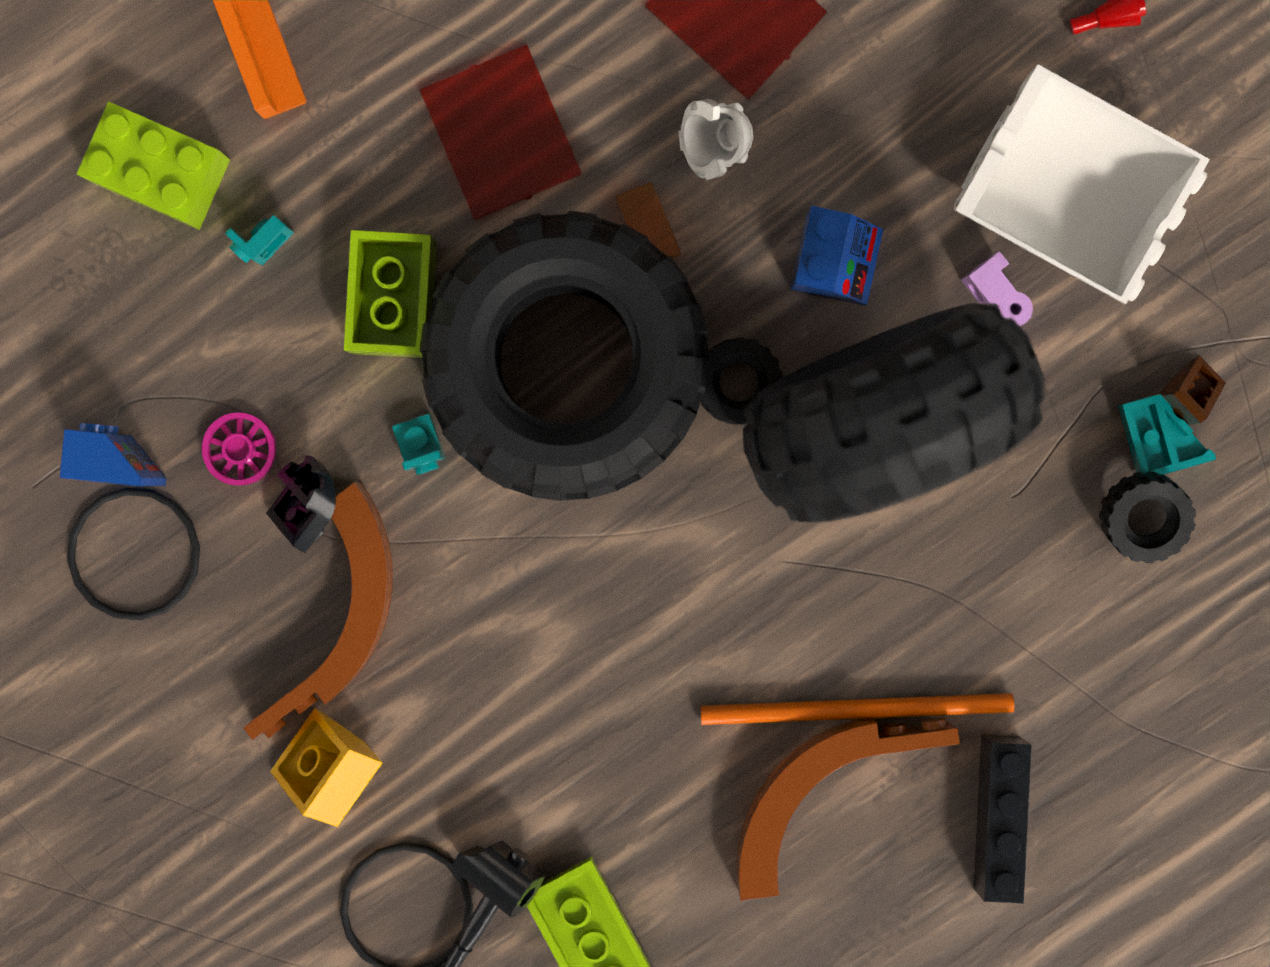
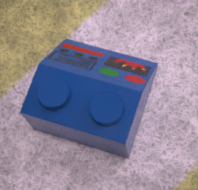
M811 206L806 215L790 290L866 306L883 228L849 213Z
M80 423L79 430L64 429L60 478L135 486H166L165 475L133 436L118 434L119 426Z

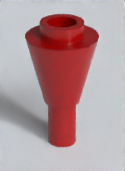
M1108 0L1094 9V12L1070 19L1071 32L1075 35L1096 27L1103 29L1140 26L1141 17L1146 15L1145 1Z

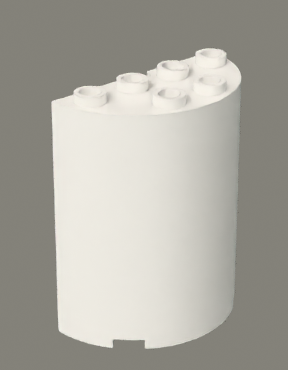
M1037 64L1019 87L1012 105H1007L988 136L961 187L963 190L956 199L953 210L1117 301L1126 304L1128 300L1131 302L1135 300L1141 292L1145 280L1141 279L1148 265H1155L1163 254L1166 245L1161 243V238L1166 229H1176L1184 218L1186 209L1183 208V205L1190 193L1194 195L1203 185L1207 177V173L1203 170L1210 159Z

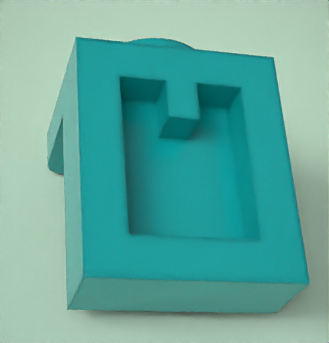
M275 215L270 219L265 218L261 220L251 231L252 238L249 241L232 228L225 232L233 241L229 248L241 260L248 263L252 259L261 266L295 233Z
M431 414L392 426L404 460L402 463L404 471L414 469L416 475H420L439 468L437 461L446 457Z

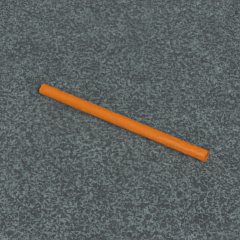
M1012 693L700 705L701 725L1013 713L1014 697Z

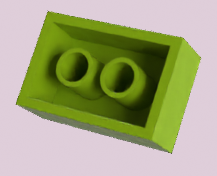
M108 101L76 175L97 186L200 230L231 159L218 149Z
M351 230L344 351L360 355L422 358V353L419 352L423 323L427 322L434 301L432 296L435 287L437 241L432 235Z

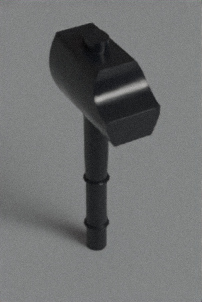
M502 840L487 848L476 846L457 855L452 868L484 896L466 923L460 938L456 940L455 947L442 967H461L499 908L511 918L523 912L532 901L545 875L528 862L529 857L522 850L511 848Z

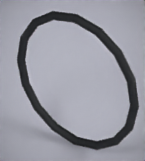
M124 488L100 496L81 512L69 535L67 563L74 586L91 606L113 618L141 621L166 613L186 597L198 574L200 544L193 522L175 501L154 490ZM127 495L150 497L171 508L186 526L192 546L190 573L180 591L161 607L141 613L117 611L96 600L82 583L75 561L77 537L88 516L105 502Z
M403 842L379 848L356 865L343 887L340 916L346 939L361 959L374 967L401 966L387 965L366 952L353 934L348 915L351 889L360 873L380 856L403 850L425 853L447 866L459 882L465 902L463 927L456 940L460 938L466 923L472 915L473 902L467 880L452 868L454 862L450 858L429 846ZM455 942L447 952L435 961L415 967L441 966L455 947Z

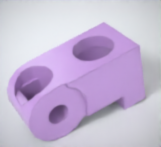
M999 251L989 256L964 276L961 281L979 303L997 304L1003 317H1006V319L1012 317L1021 326L1031 318L1033 304L1028 296L1017 292L1001 270L1009 265V263Z

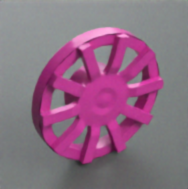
M230 413L215 420L207 429L202 441V457L209 472L218 480L229 485H249L264 478L272 468L276 459V439L268 425L260 418L247 413ZM237 419V433L233 434L225 423ZM243 419L255 423L247 435L243 434ZM219 427L227 436L224 441L213 438L214 433ZM261 428L266 437L253 441V436ZM210 443L221 446L222 453L211 456ZM268 443L269 454L256 451V447ZM254 457L267 460L261 470L252 460ZM225 458L228 462L220 472L213 462ZM234 464L238 467V479L226 476ZM244 464L250 466L255 473L254 476L245 479Z

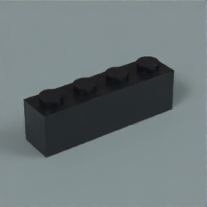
M981 735L974 890L984 902L1024 904L1032 744L1020 736Z

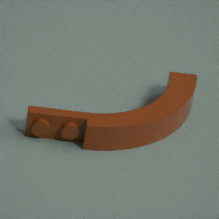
M361 482L352 483L336 496L335 510L331 517L344 541L351 567V603L343 632L328 658L313 674L243 727L252 740L263 733L267 738H270L287 725L283 717L295 709L300 715L317 702L318 699L314 695L315 693L324 704L335 698L363 669L383 633L392 598V554L381 515Z
M873 718L857 719L831 727L794 749L767 777L757 792L743 824L736 868L740 901L780 896L778 858L786 827L803 798L822 779L835 770L866 757L960 744L958 728L950 722H945V718H928L921 721L922 726L907 728L906 723H890L883 725V731H878L877 723Z

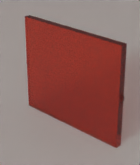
M649 0L645 4V8L748 101L785 60L791 58V53L827 14V11L815 0Z
M527 44L479 65H471L465 71L420 89L475 220L521 200H529L535 194L582 175Z

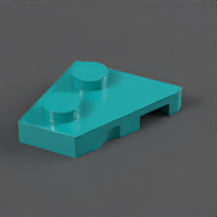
M1161 394L1117 405L1136 472L1148 473V471H1151L1161 476L1217 460L1215 453L1211 449H1206L1192 434L1194 430L1183 419L1178 418L1174 414L1173 407Z

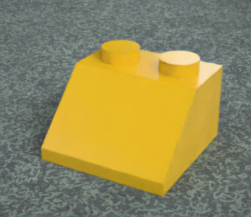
M314 708L270 772L302 815L338 827L369 781L373 778L382 761L363 740L322 711Z

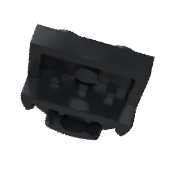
M305 455L304 462L300 464L289 462L278 473L279 478L286 484V487L266 512L291 545L306 553L312 543L321 537L324 527L334 513L336 505L335 488L330 474L319 460L309 455Z

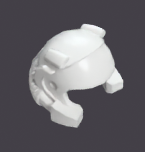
M712 99L690 103L685 110L681 130L678 131L680 151L684 152L693 172L700 178H706V180L723 176L727 172L726 167H731L734 163H745L754 138L753 127L748 117L743 113V107L739 103L726 105L725 103H717Z

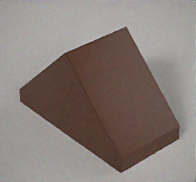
M1199 355L1157 394H1161L1173 407V412L1178 418L1183 419L1187 424L1202 423L1208 418L1226 382Z

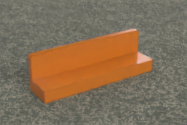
M213 0L255 111L262 118L267 119L304 105L307 99L269 0Z

